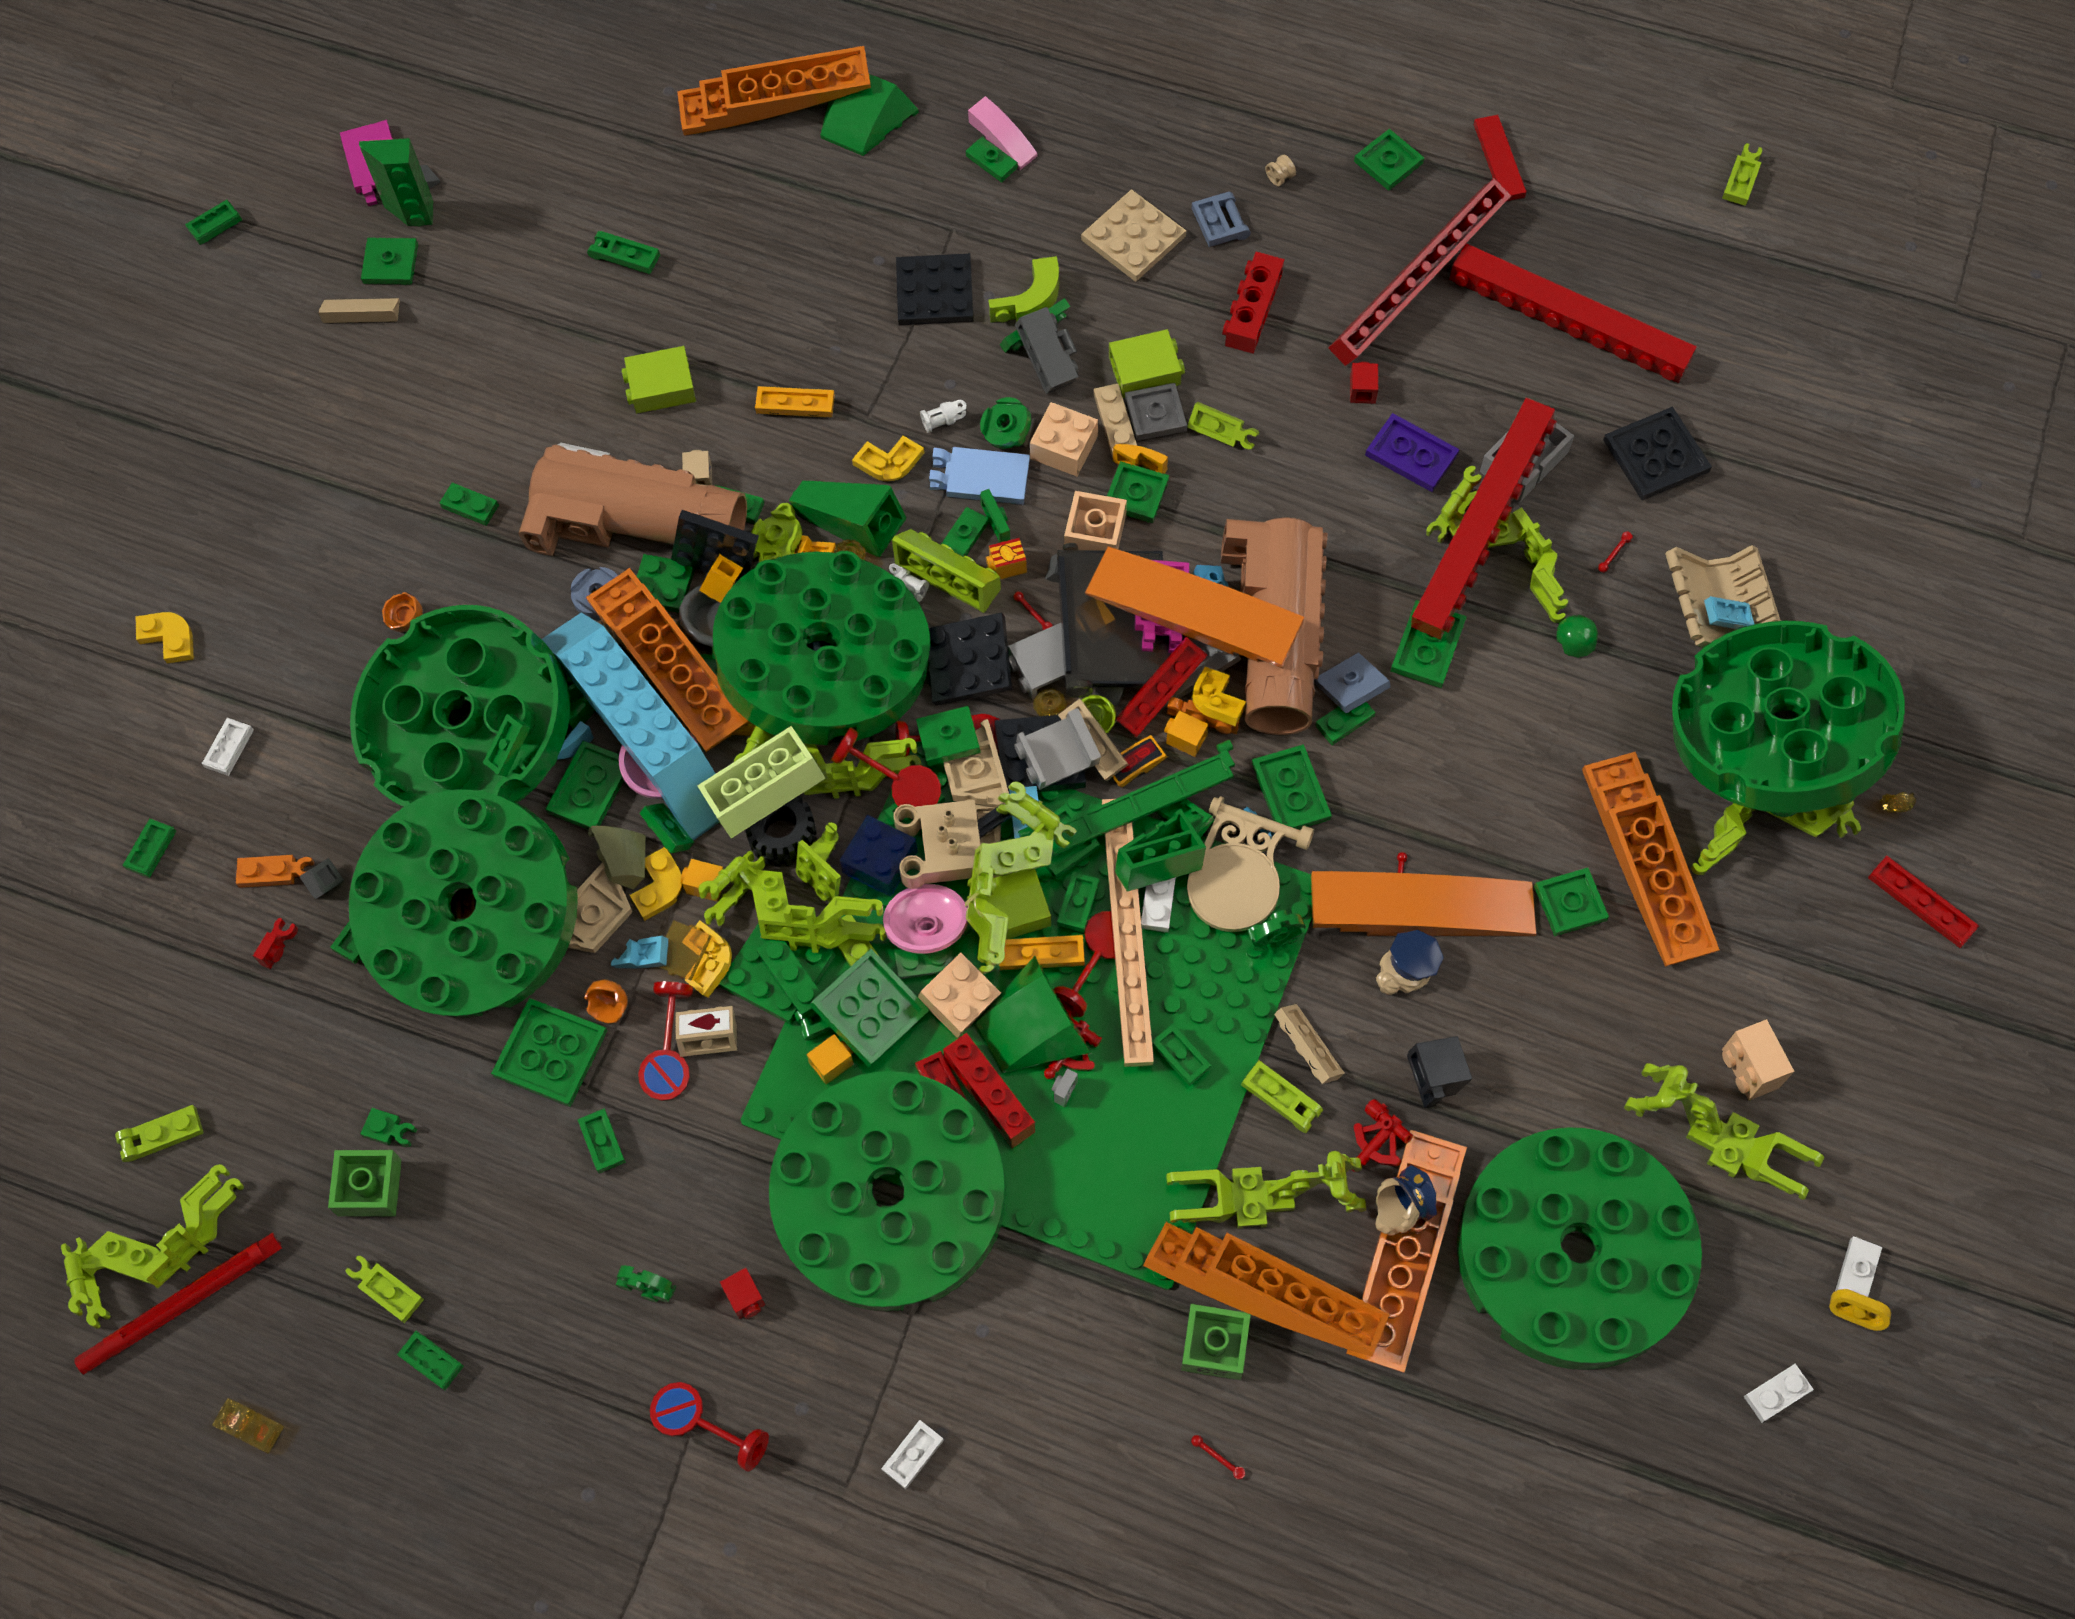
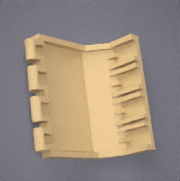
M1751 545L1730 557L1714 560H1705L1679 547H1675L1665 553L1670 571L1673 572L1672 578L1677 594L1681 595L1679 601L1684 617L1688 619L1686 621L1687 628L1696 646L1704 648L1723 635L1737 630L1710 625L1704 600L1710 596L1749 603L1754 624L1781 621L1757 547Z

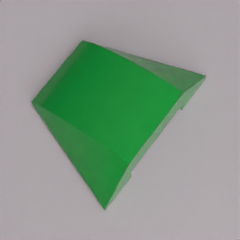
M869 74L870 88L828 101L820 134L821 139L861 156H864L885 139V135L894 128H900L902 122L911 115L914 117L919 113V109L897 85Z
M1036 956L1028 962L976 1022L978 1029L1003 1073L1055 1060L1060 1061L1073 1056L1091 1054Z

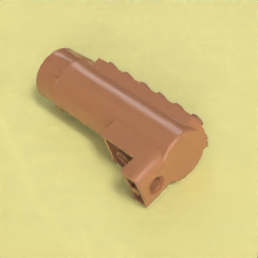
M553 445L545 449L543 457L538 460L533 470L529 487V502L518 534L526 548L549 556L554 555L559 538L609 547L613 533L674 545L681 510L744 530L747 517V499L745 494L741 492L727 490L714 485L697 484L694 474L687 470L679 469L673 471L657 464L648 466L636 460L622 461L610 455L597 456L585 450H577L576 452L567 450L560 445Z
M1282 517L1265 522L1226 519L1222 539L1221 563L1242 565L1240 592L1304 616V623L1282 668L1261 659L1255 661L1248 658L1247 681L1245 685V722L1252 729L1266 734H1295L1310 727L1312 724L1313 697L1315 694L1314 679L1318 680L1319 667H1322L1323 651H1320V643H1323L1324 627H1321V619L1324 618L1325 603L1321 602L1326 587V580L1322 579L1323 572L1326 570L1327 558L1323 556V552L1327 545V533H1323V527H1314L1301 519Z

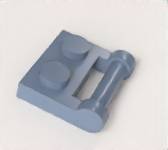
M1232 192L1192 202V211L1209 247L1234 239L1244 240L1251 234L1235 205L1236 199ZM1221 206L1227 209L1234 225L1233 228L1229 227L1220 208Z

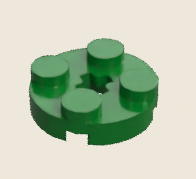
M1011 397L1001 398L995 401L997 404L991 409L988 407L984 411L980 422L981 432L985 439L996 448L1019 447L1025 442V436L1030 430L1031 413L1018 399ZM1007 418H1009V425L1005 428L1001 426V424L1005 423L1007 421Z
M1282 910L1272 914L1270 921L1264 924H1256L1250 927L1247 932L1253 949L1265 951L1268 950V944L1275 943L1276 947H1279L1294 940L1303 933L1301 928L1306 926L1301 915L1298 913L1288 915L1286 910Z
M620 1266L615 1284L618 1288L626 1291L636 1289L642 1292V1298L656 1303L658 1300L669 1302L672 1299L676 1285H672L671 1281L646 1270L635 1274L632 1273L634 1267Z

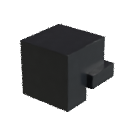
M1458 1036L1416 1043L1408 1051L1407 1057L1424 1108L1435 1106L1444 1097L1456 1095L1472 1080Z

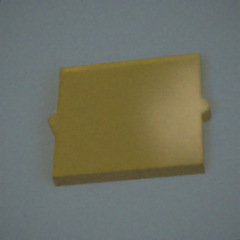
M673 920L666 935V938L669 939L666 966H659V968L668 971V974L671 976L676 974L691 981L712 936L697 930V927L694 925L687 926Z

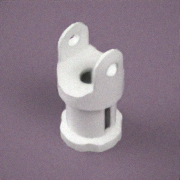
M963 400L944 402L940 404V407L927 412L925 410L920 411L922 423L927 433L932 432V429L945 424L949 426L954 424L956 420L962 419L966 415V403Z
M894 563L889 565V570L894 574L893 576L901 579L916 600L920 602L928 591L929 582L912 576L909 570Z

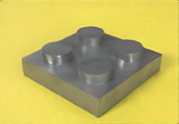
M1175 383L1125 393L1137 441L1187 431V423Z

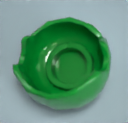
M1578 614L1568 616L1559 623L1556 632L1557 642H1560L1566 655L1579 658L1588 656L1596 649L1598 630L1591 619Z

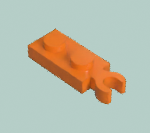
M1171 697L1167 706V714L1176 716L1179 711L1207 723L1208 727L1215 728L1223 734H1237L1240 726V719L1236 726L1204 715L1195 707L1192 700H1189L1187 703L1179 698Z
M293 855L237 858L236 885L239 888L294 884L295 877H300V875L305 873L303 870L306 866H313L315 862L310 857L300 858L296 862Z

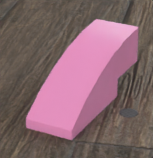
M986 96L968 110L969 123L985 135L989 142L1017 161L1019 170L1023 169L1037 157L1036 150L1018 127Z

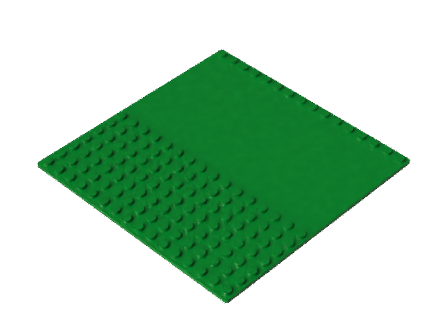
M916 742L917 753H913L910 748L909 755L918 756L921 765L931 769L937 775L941 784V793L945 797L944 803L957 802L953 801L944 764L928 766L922 742ZM892 789L842 896L878 899L882 902L883 914L881 916L877 915L876 910H872L870 916L867 917L852 915L855 921L859 923H878L884 925L883 916L887 905L897 894L908 889L901 880V861L911 855L926 861L922 829L915 836L904 838L896 832L895 825L885 815V810L895 803L892 797ZM1073 789L1037 792L1038 801H1042V804L1052 812L1067 804L1074 814L1078 816L1102 805L1101 799ZM1012 816L1001 824V841L1015 839ZM1149 816L1133 821V839L1143 833L1148 834L1161 821ZM1105 834L1095 838L1100 844V848L1057 879L1052 876L1045 866L1035 868L1051 914V926L1010 938L1083 935L1084 966L1043 968L1053 989L1057 986L1072 989L1094 954L1085 941V931L1082 933L1057 926V920L1072 873L1077 872L1100 879L1088 921L1097 913L1111 911ZM1201 836V840L1205 844L1207 837ZM1214 840L1211 848L1224 843ZM1273 861L1279 877L1280 890L1277 904L1271 915L1282 910H1286L1288 915L1298 913L1301 915L1306 926L1301 928L1303 933L1300 936L1279 947L1272 943L1267 945L1268 950L1256 951L1252 947L1247 930L1241 932L1221 931L1203 922L1196 915L1189 902L1187 890L1189 874L1175 878L1169 931L1162 932L1142 929L1152 1040L1171 1024H1174L1211 1064V1068L1191 1086H1188L1153 1046V1065L1124 1067L1115 959H1105L1102 957L1098 959L1078 992L1087 1003V1010L1082 1017H1072L1077 1022L1080 1020L1085 1021L1090 1026L1088 1029L1102 1038L1097 1047L1085 1041L1091 1051V1054H1088L1089 1061H1093L1095 1064L1093 1070H1073L1062 1065L1060 1070L1055 1073L1053 1079H1047L1044 1076V1071L1049 1068L1050 1062H1046L1037 1066L1003 1073L976 1025L981 1016L958 1037L960 1038L965 1033L969 1035L1035 1121V1133L1014 1148H1011L951 1069L967 1101L976 1109L988 1125L1001 1155L1007 1191L1002 1227L1164 1290L1172 1288L1173 1280L1143 1265L1166 1222L1193 1234L1197 1222H1182V1220H1178L1175 1223H1171L1170 1212L1173 1210L1202 1208L1211 1184L1180 1185L1178 1182H1175L1172 1185H1168L1166 1174L1171 1172L1214 1170L1218 1168L1247 1091L1241 1084L1258 1062L1273 1023L1274 1014L1277 1012L1312 920L1311 874ZM910 869L909 871H907L906 874L909 876H915L920 871L917 869ZM969 879L929 883L941 885L955 891L964 902L967 901V896L970 894V886H967ZM1146 886L1138 888L1141 920ZM1269 916L1264 922H1262L1261 924H1264V923L1270 921V920H1271L1270 916ZM967 923L962 936L951 945L952 957L954 960L962 953L979 969L981 966H986V963L980 962L977 958L980 938L969 923ZM876 934L874 940L869 941L878 956L898 976L894 950L901 948L894 945L888 937L882 941L880 934ZM837 946L830 949L834 951L836 956L816 985L821 993L850 968V965ZM996 965L989 973L983 975L1002 994L1022 969L1000 970V966ZM938 974L901 980L918 997L920 992ZM929 1010L870 1067L853 1053L851 1056L854 1065L826 1085L809 1064L807 1054L834 1034L840 1041L842 1039L833 1030L820 1034L815 1039L805 1041L802 1035L803 1027L801 1023H797L795 1018L791 1025L786 1022L784 1023L744 1110L741 1123L745 1127L781 1140L796 1115L811 1100L829 1087L843 1080L872 1072L897 1071L920 1075L915 1067L916 1062L939 1051L944 1056L943 1049L958 1038ZM819 1015L811 1018L813 1024L821 1022ZM1082 1055L1069 1057L1076 1061H1083ZM1069 1069L1078 1074V1083L1065 1107L1054 1102L1052 1087L1056 1078L1059 1075L1064 1076L1066 1070ZM898 1174L883 1175L879 1178L904 1188Z

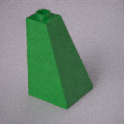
M803 480L789 499L797 516L879 558L907 519L892 487L889 485Z

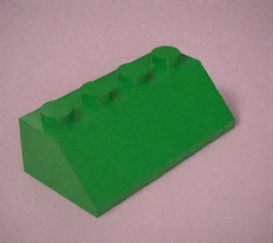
M410 138L359 141V147L384 208L407 226L433 225V198Z

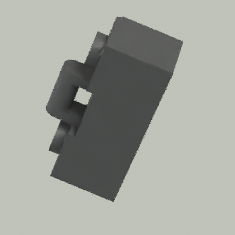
M1047 307L1020 317L1015 327L1045 393H1051L1074 383L1079 377V370L1076 362L1073 359L1071 360L1070 356L1077 353V350L1067 328L1057 332V320ZM1059 338L1061 339V342H1062V344H1063V346H1064V348H1065V351H1063V348H1062V346H1061V344H1060V342H1059V340H1058Z

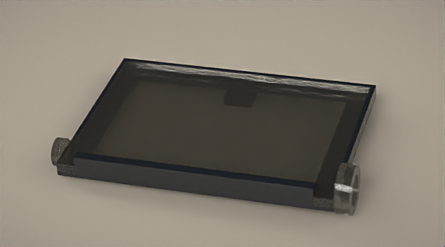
M1076 543L1064 544L1063 550L1057 551L1066 694L1073 698H1084L1093 693V687H1143L1171 655L1169 653V636L1155 635L1153 652L1142 651L1143 631L1135 630V615L1085 594L1106 550H1078ZM1124 551L1149 560L1163 561V551Z

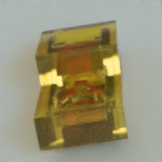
M227 1398L212 1426L267 1454L271 1451L284 1428L283 1425L230 1398Z

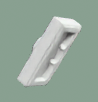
M227 718L202 765L207 769L229 776L254 729L250 725Z
M1853 1236L1848 1245L1836 1290L1849 1289L1868 1297L1882 1247Z

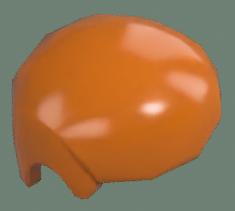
M403 592L394 595L385 602L382 610L383 622L396 632H407L410 628V621L423 615L422 606L417 598L409 593Z
M606 979L594 981L584 996V999H588V1014L596 1020L607 1024L617 1023L623 1016L628 1004L625 990L618 983Z

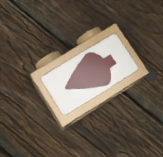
M733 1006L676 1012V1042L680 1057L736 1051L737 1024Z

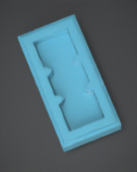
M1712 596L1704 600L1710 625L1732 629L1754 625L1749 603Z

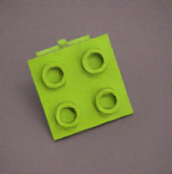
M832 822L826 825V830L823 832L822 837L809 846L803 840L798 843L796 862L798 877L803 882H808L815 889L817 895L823 901L827 900L829 903L835 896H839L841 876L826 862L832 850H835V845L839 838L837 825Z

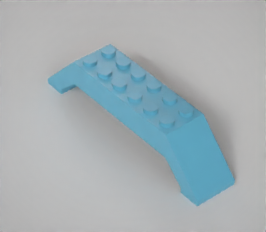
M581 612L542 638L558 659L565 673L656 787L674 817L693 841L718 824L720 821L697 786L716 773L695 740L605 627Z

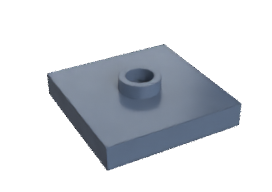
M1359 652L1319 675L1318 680L1315 679L1316 686L1345 713L1350 712L1390 688V681Z

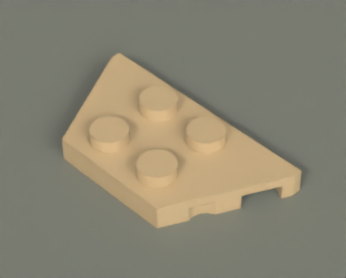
M988 719L980 723L981 727L975 731L981 753L944 762L943 764L953 801L975 800V804L997 807L1004 803L998 800V796L1002 793L1009 794L990 724Z
M603 862L577 889V918L568 948L596 953L632 914V909L622 886L608 880Z

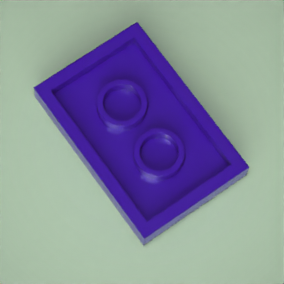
M1392 413L1367 448L1365 456L1433 492L1458 456L1460 449Z

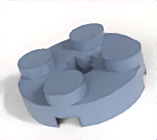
M599 567L600 570L595 569L592 571L591 568L579 573L571 584V599L574 607L579 613L582 612L595 620L601 619L587 602L586 597L594 589H599L618 576L614 571L605 567Z

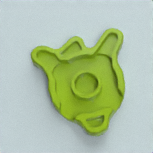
M780 504L775 510L770 512L772 516L764 521L760 518L755 523L751 533L759 535L754 558L760 556L759 562L794 554L795 549L799 545L802 537V528L795 517V510L791 504Z

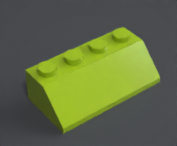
M909 529L895 535L892 539L896 565L909 570L912 575L921 580L928 581L929 584L983 613L986 612L1001 590L1000 576L990 568L985 569L977 565L972 558L968 556L962 557L945 544L940 545L932 541L923 532L917 533Z

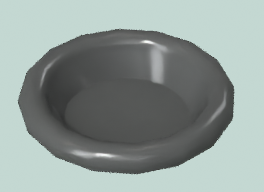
M698 586L684 597L679 607V622L685 633L696 642L713 647V625L721 603L699 591L701 586Z

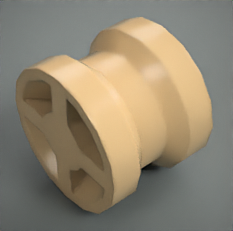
M1286 155L1279 156L1275 163L1270 162L1265 167L1269 180L1276 186L1282 185L1286 178L1291 179L1296 175L1295 166Z

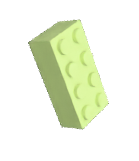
M790 726L697 786L730 838H733L818 784L825 777L795 730Z

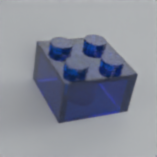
M867 815L840 859L842 873L891 897L901 880V861L907 856H915L918 852L916 838Z

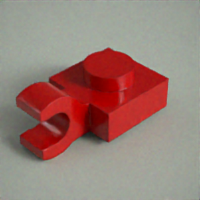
M278 918L275 921L272 932L266 933L253 954V957L260 965L270 970L274 963L278 962L283 955V948L285 947L283 942L292 939L298 932L297 926L293 923L288 930L282 931L285 925V921L282 918Z

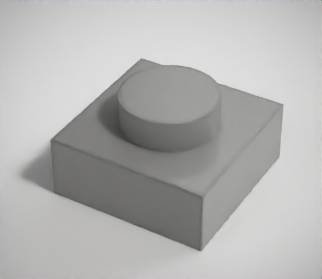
M1067 1069L1064 1076L1059 1075L1056 1078L1052 1087L1055 1103L1065 1107L1078 1083L1077 1073Z

